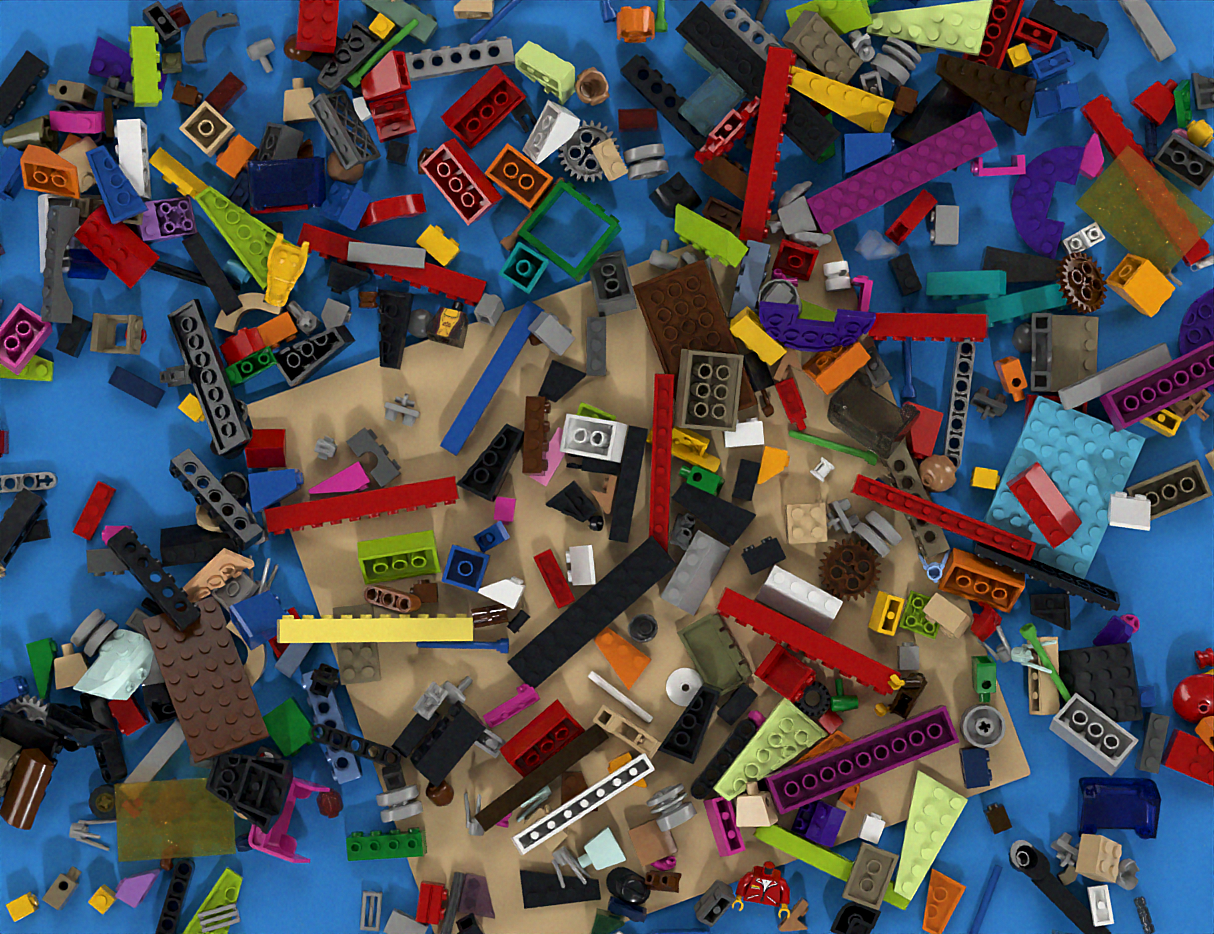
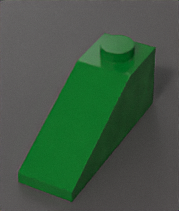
M52 637L26 644L40 699L49 698L55 669L54 659L57 658L58 646Z

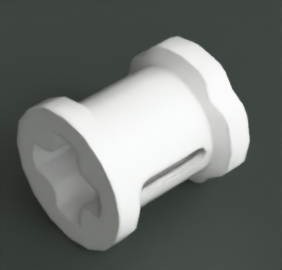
M821 457V462L810 473L819 481L824 482L825 476L830 470H834L835 467Z

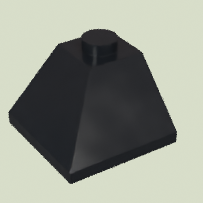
M331 262L327 286L331 288V292L342 295V292L348 293L371 281L372 276L367 272Z

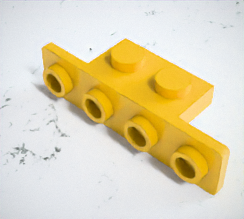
M161 147L149 159V163L163 173L161 178L169 184L174 182L178 186L176 190L184 196L188 194L195 199L196 195L209 187Z
M674 426L672 430V455L713 474L716 473L721 463V459L705 452L710 439L687 428ZM653 427L646 439V442L652 444Z

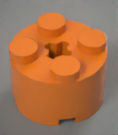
M624 6L620 8V12L616 14L618 40L624 38L626 43L646 42V38L651 37V40L655 38L654 12L651 11V7L642 6L640 9H632V7Z

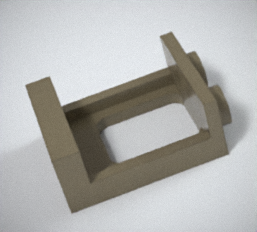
M93 313L90 351L140 355L143 317L130 314L107 315ZM119 323L128 324L126 346L115 345L116 326Z

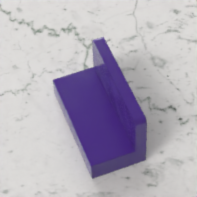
M1114 615L1093 639L1092 643L1096 646L1126 643L1131 638L1133 627Z

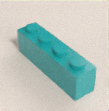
M1002 270L927 272L926 295L933 297V300H945V297H951V300H963V296H969V299H981V296H988V299H999V295H1006V272Z

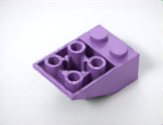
M190 196L144 202L149 210L143 213L142 225L132 224L134 233L146 244L189 236L197 232Z

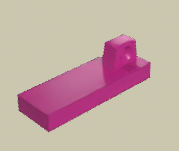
M525 683L516 688L517 696L483 715L491 729L539 701L541 698L533 686L529 687Z

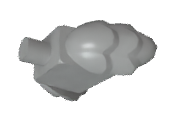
M806 181L796 184L791 190H787L782 195L778 203V220L768 223L772 234L782 230L785 239L806 247H820L832 241V236L816 233L817 229L806 198L803 196L812 187V182Z

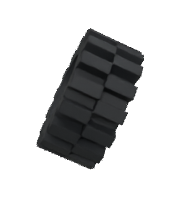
M814 681L812 685L804 689L803 697L798 702H795L798 709L804 714L818 716L828 709L831 697L828 689L822 683ZM810 691H816L820 695V701L815 706H810L805 701V696Z

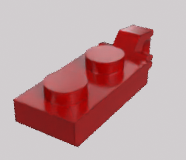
M793 377L775 383V388L788 420H790L791 424L796 423L798 431L805 430L807 427L803 419L807 418V412Z

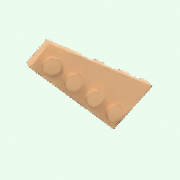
M223 548L183 587L188 594V600L193 603L204 599L211 594L210 591L214 588H221L226 585L225 581L231 577L237 578L241 575L242 570L254 567V561Z

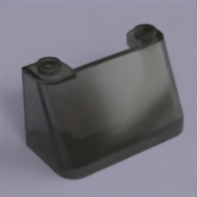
M857 370L830 398L827 418L832 425L883 459H888L917 421L920 411L915 406L909 404L899 408L872 390V382L869 376Z

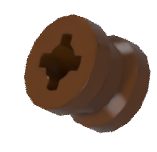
M359 292V297L361 298L359 308H378L376 303L378 292Z

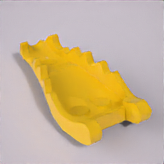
M277 233L275 242L269 252L267 260L268 285L264 298L267 303L277 307H282L286 304L290 291L305 269L309 242L307 241L303 242L302 247L283 242L284 234Z

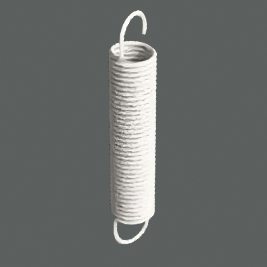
M1214 255L1197 261V269L1199 270L1214 264Z

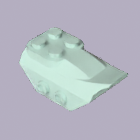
M117 629L100 646L98 650L100 656L73 687L74 690L107 699L127 700L149 675L154 654L150 641L140 633Z

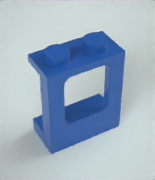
M1068 46L1033 60L1024 70L1027 77L1037 79L1036 85L1066 73V68L1073 66L1075 62Z

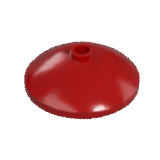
M1191 675L1183 679L1176 686L1172 695V702L1176 713L1182 719L1190 723L1199 724L1202 718L1214 716V675Z

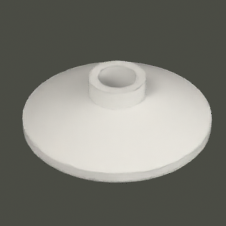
M680 668L669 676L666 683V691L671 701L675 704L688 706L704 684V681L697 671L690 668ZM688 684L689 690L683 691L682 685Z

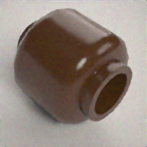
M444 779L438 787L429 782L425 793L434 805L442 807L452 802L454 789Z

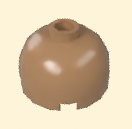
M335 151L329 155L327 172L334 182L338 180L352 185L357 183L364 174L365 163L345 170Z
M932 454L931 457L925 458L919 465L918 475L924 489L929 492H944L951 488L957 480L955 478L956 467L945 455Z

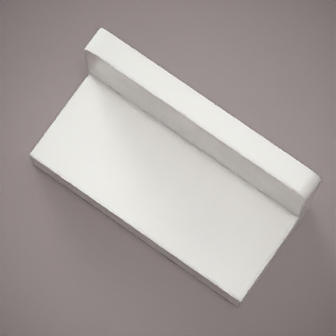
M1100 884L1087 887L1093 925L1114 924L1108 885Z

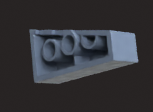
M747 240L745 246L749 249L742 258L728 316L729 319L734 318L746 306L757 314L758 309L755 308V305L759 299L761 282H765L767 271H764L766 263L769 264L771 258L769 244Z

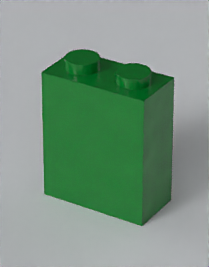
M294 696L262 717L268 733L285 757L289 755L294 757L302 751L300 749L301 746L304 744L309 746L315 742L310 739L308 734L313 724ZM315 728L314 735L316 737L319 734V732Z

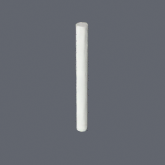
M592 671L588 675L592 681L648 724L653 719L651 715Z

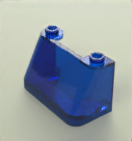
M324 156L262 161L246 160L249 207H253L254 211L265 210V207L311 204V207H321L326 200Z
M1080 778L1078 784V836L1081 837L1082 834L1096 835L1097 829L1134 830L1141 839H1156L1161 797L1156 783L1148 778Z

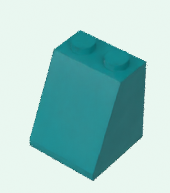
M518 242L498 275L530 294L550 261L521 242Z

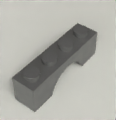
M1032 313L1031 392H1051L1052 313Z

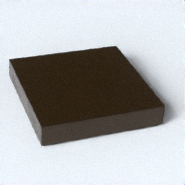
M103 98L106 143H113L115 134L112 101L110 98Z

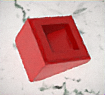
M831 708L817 719L830 735L844 722Z

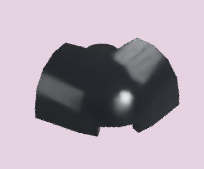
M679 172L660 185L649 196V199L664 216L675 219L677 204L691 211L702 204V200L697 192Z
M857 902L847 903L837 913L830 931L835 934H870L876 925L881 911Z

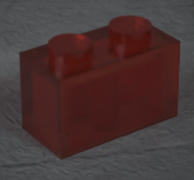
M230 71L204 100L223 116L246 91L247 87Z
M657 108L618 109L619 132L657 131Z

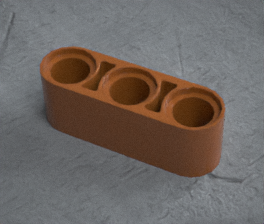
M383 585L368 586L363 593L364 599L368 603L402 613L416 612L421 606L418 596Z

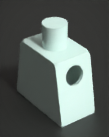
M606 826L586 842L584 849L587 853L577 858L582 868L593 863L596 870L626 860V856L609 826Z

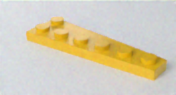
M792 65L791 73L794 74L792 85H789L790 87L871 133H883L895 103L894 101Z

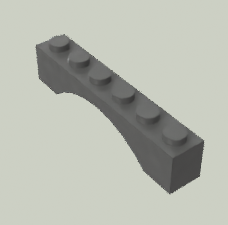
M61 205L49 206L47 214L48 229L46 231V262L43 271V304L41 308V321L72 324L73 303L68 297L64 286L62 262L67 243L79 227L80 208Z

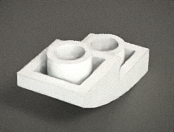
M1097 222L1062 240L1060 244L1065 253L1069 255L1074 252H1082L1102 241L1105 237Z

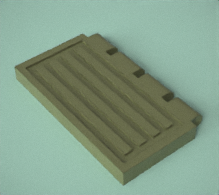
M708 614L678 631L677 634L704 682L723 689L721 697L739 687L743 682H748L747 677L753 673L747 662L741 665L738 664V662L744 659L738 646L729 648V645L735 641L728 628L723 631L719 630L725 626L720 614H716L713 617L711 614Z

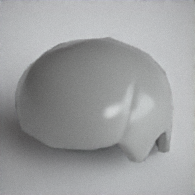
M1126 858L1119 862L1116 884L1126 890H1131L1138 883L1135 874L1140 869L1136 865V861Z

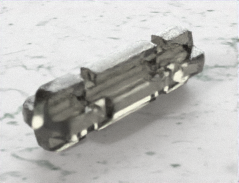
M1143 896L1135 898L1134 903L1138 907L1137 912L1141 924L1144 925V933H1154L1155 928L1151 924L1152 919L1148 907L1145 906V898Z

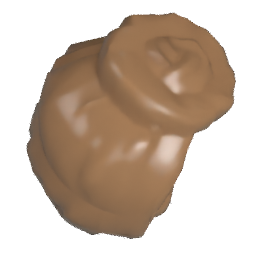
M595 67L585 69L577 75L574 86L580 101L596 106L610 97L608 92L609 84L604 75L597 71Z

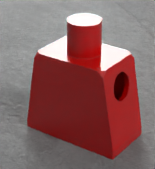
M1169 79L1164 85L1157 81L1130 104L1158 127L1163 123L1175 104V97L1172 92L1178 85L1172 79Z

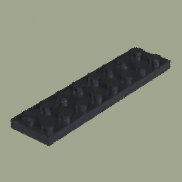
M192 299L167 316L185 365L190 364L188 373L218 454L225 455L251 440L200 301L199 299Z
M973 540V551L980 558H990L997 565L1011 567L1016 573L1022 574L1023 572L1028 574L1033 580H1043L1052 588L1057 589L1059 587L1064 589L1069 595H1079L1088 603L1095 602L1100 604L1105 610L1118 611L1120 607L1118 592L1034 559L1025 561Z

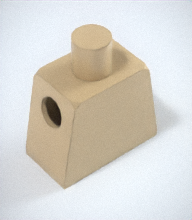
M303 78L292 79L293 89L284 92V123L293 124L317 121L308 105L309 102L316 98L312 87L305 88Z
M72 643L61 645L63 657L54 659L56 690L75 686L90 668L85 652L75 653Z
M757 781L746 782L747 791L737 796L736 826H772L778 821L770 792L759 791Z

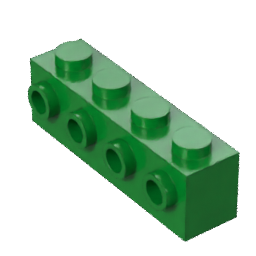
M419 827L408 828V831L402 832L401 829H390L387 833H382V830H372L370 834H363V831L351 832L352 835L346 838L348 861L422 857L427 854L425 830H419Z

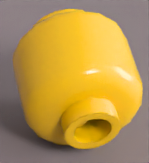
M1193 120L1186 127L1189 142L1198 148H1205L1214 139V130L1205 120L1197 122Z

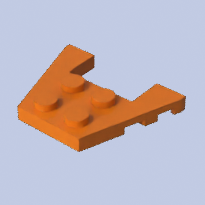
M836 729L793 764L843 745L853 739ZM860 783L844 789L838 800L854 809Z

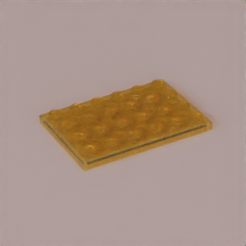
M1129 145L1126 146L1075 203L1133 255L1148 259L1164 276L1171 271L1214 224V220Z
M208 778L117 783L114 786L119 862L236 854L233 807L221 801L205 788Z

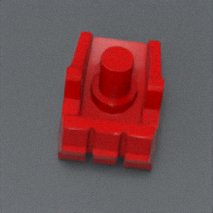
M980 601L978 605L983 611L981 614L973 613L974 621L971 630L981 642H984L996 631V626L1001 624L1002 618L987 602Z

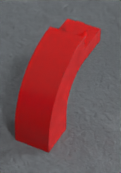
M423 193L397 196L369 203L359 223L360 228H367L392 219L414 217L426 213Z

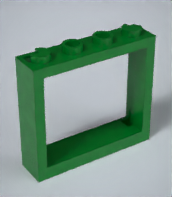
M560 180L517 233L523 240L579 283L622 228L618 224L620 221L612 214L610 216L604 213L606 210L598 203L593 205L589 202L591 198L583 192L581 194L576 192L577 188L569 181L565 183ZM564 191L610 225L576 268L530 234Z

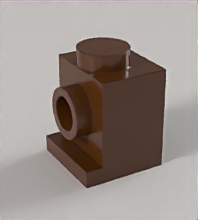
M177 80L171 99L177 103L197 109L198 104L202 103L203 94L197 91V87L186 84V87H184V84Z

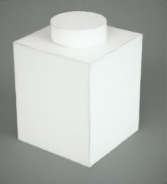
M873 812L870 815L865 814L858 837L878 844L886 823L884 820H881L882 816Z

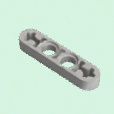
M52 472L1 475L0 487L2 490H0V493L21 492L23 488L29 491L53 489L58 483V478ZM40 475L39 479H47V475H49V478H53V482H50V486L47 483H39L37 476ZM29 476L34 479V485L30 488L24 484V480ZM8 478H12L15 481V486L12 489H8L5 485Z

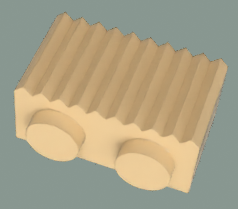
M610 138L597 143L591 149L608 181H614L628 173V170L626 169L627 166H624L625 163H623V159L619 156V152H617L618 149H615L616 146L613 145L614 142H611L612 139Z

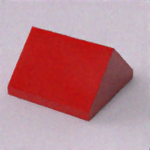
M782 239L772 270L781 269L783 274L809 281L819 250Z
M253 429L252 439L245 447L247 467H287L286 429Z

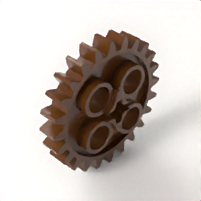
M1074 252L1063 257V260L1059 262L1061 266L1057 267L1060 273L1056 274L1060 278V281L1056 282L1058 285H1061L1059 292L1064 293L1062 299L1067 298L1066 304H1072V310L1077 308V313L1083 312V314L1100 309V305L1104 304L1103 299L1107 298L1104 294L1107 291L1104 287L1107 282L1102 279L1105 274H1100L1102 268H1097V261L1092 262V256L1087 257L1086 253Z
M842 539V545L836 541V548L829 546L830 553L823 552L826 559H820L824 566H820L818 569L823 570L824 573L820 574L819 577H825L821 584H828L826 591L833 589L832 596L839 593L840 600L844 595H846L847 601L850 600L851 596L856 601L859 594L862 598H865L864 592L866 591L871 594L869 587L876 588L877 586L873 582L874 580H880V578L876 577L877 573H881L880 570L876 569L877 566L881 565V563L875 562L878 555L872 556L871 554L874 549L866 550L868 544L866 543L861 546V540L854 544L853 539H850L849 544H847L846 540ZM845 551H849L852 554V559L849 562H845L842 559V554ZM838 559L846 566L853 565L852 569L862 575L864 580H861L852 573L847 575V570L838 565L835 560ZM863 561L868 564V569L864 573L858 569L859 563ZM835 567L841 569V576L838 578H834L831 574L832 569ZM850 578L857 580V586L853 589L848 587V580Z

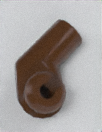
M426 147L421 151L417 159L419 175L426 174L420 165L434 153L433 148L428 149Z

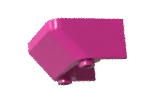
M293 777L281 816L268 834L262 832L261 828L257 825L252 824L248 837L249 845L253 849L292 863H310L311 859L295 854L297 842L293 836L287 834L296 798L306 799L311 795L312 791L329 792L330 788L305 779Z

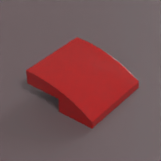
M405 93L368 103L380 143L417 132Z

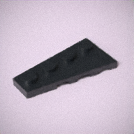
M354 20L352 28L345 34L343 42L336 48L334 56L327 62L317 78L318 83L331 93L384 45L383 39L357 20Z
M378 289V296H380L378 313H380L381 324H379V332H381V341L379 342L380 366L400 370L414 294Z
M520 869L524 909L601 900L599 879L584 877L587 883L583 884L577 876L562 875L565 888H562L557 874Z

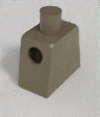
M58 80L57 85L50 84L48 87V94L54 96L60 102H67L73 106L94 110L98 91L88 85Z
M72 866L66 875L61 873L42 900L57 910H63L79 886L76 880L82 872ZM64 882L68 883L66 890L62 888Z

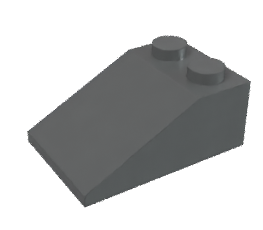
M619 250L602 254L589 269L599 316L603 317L637 309L624 251Z

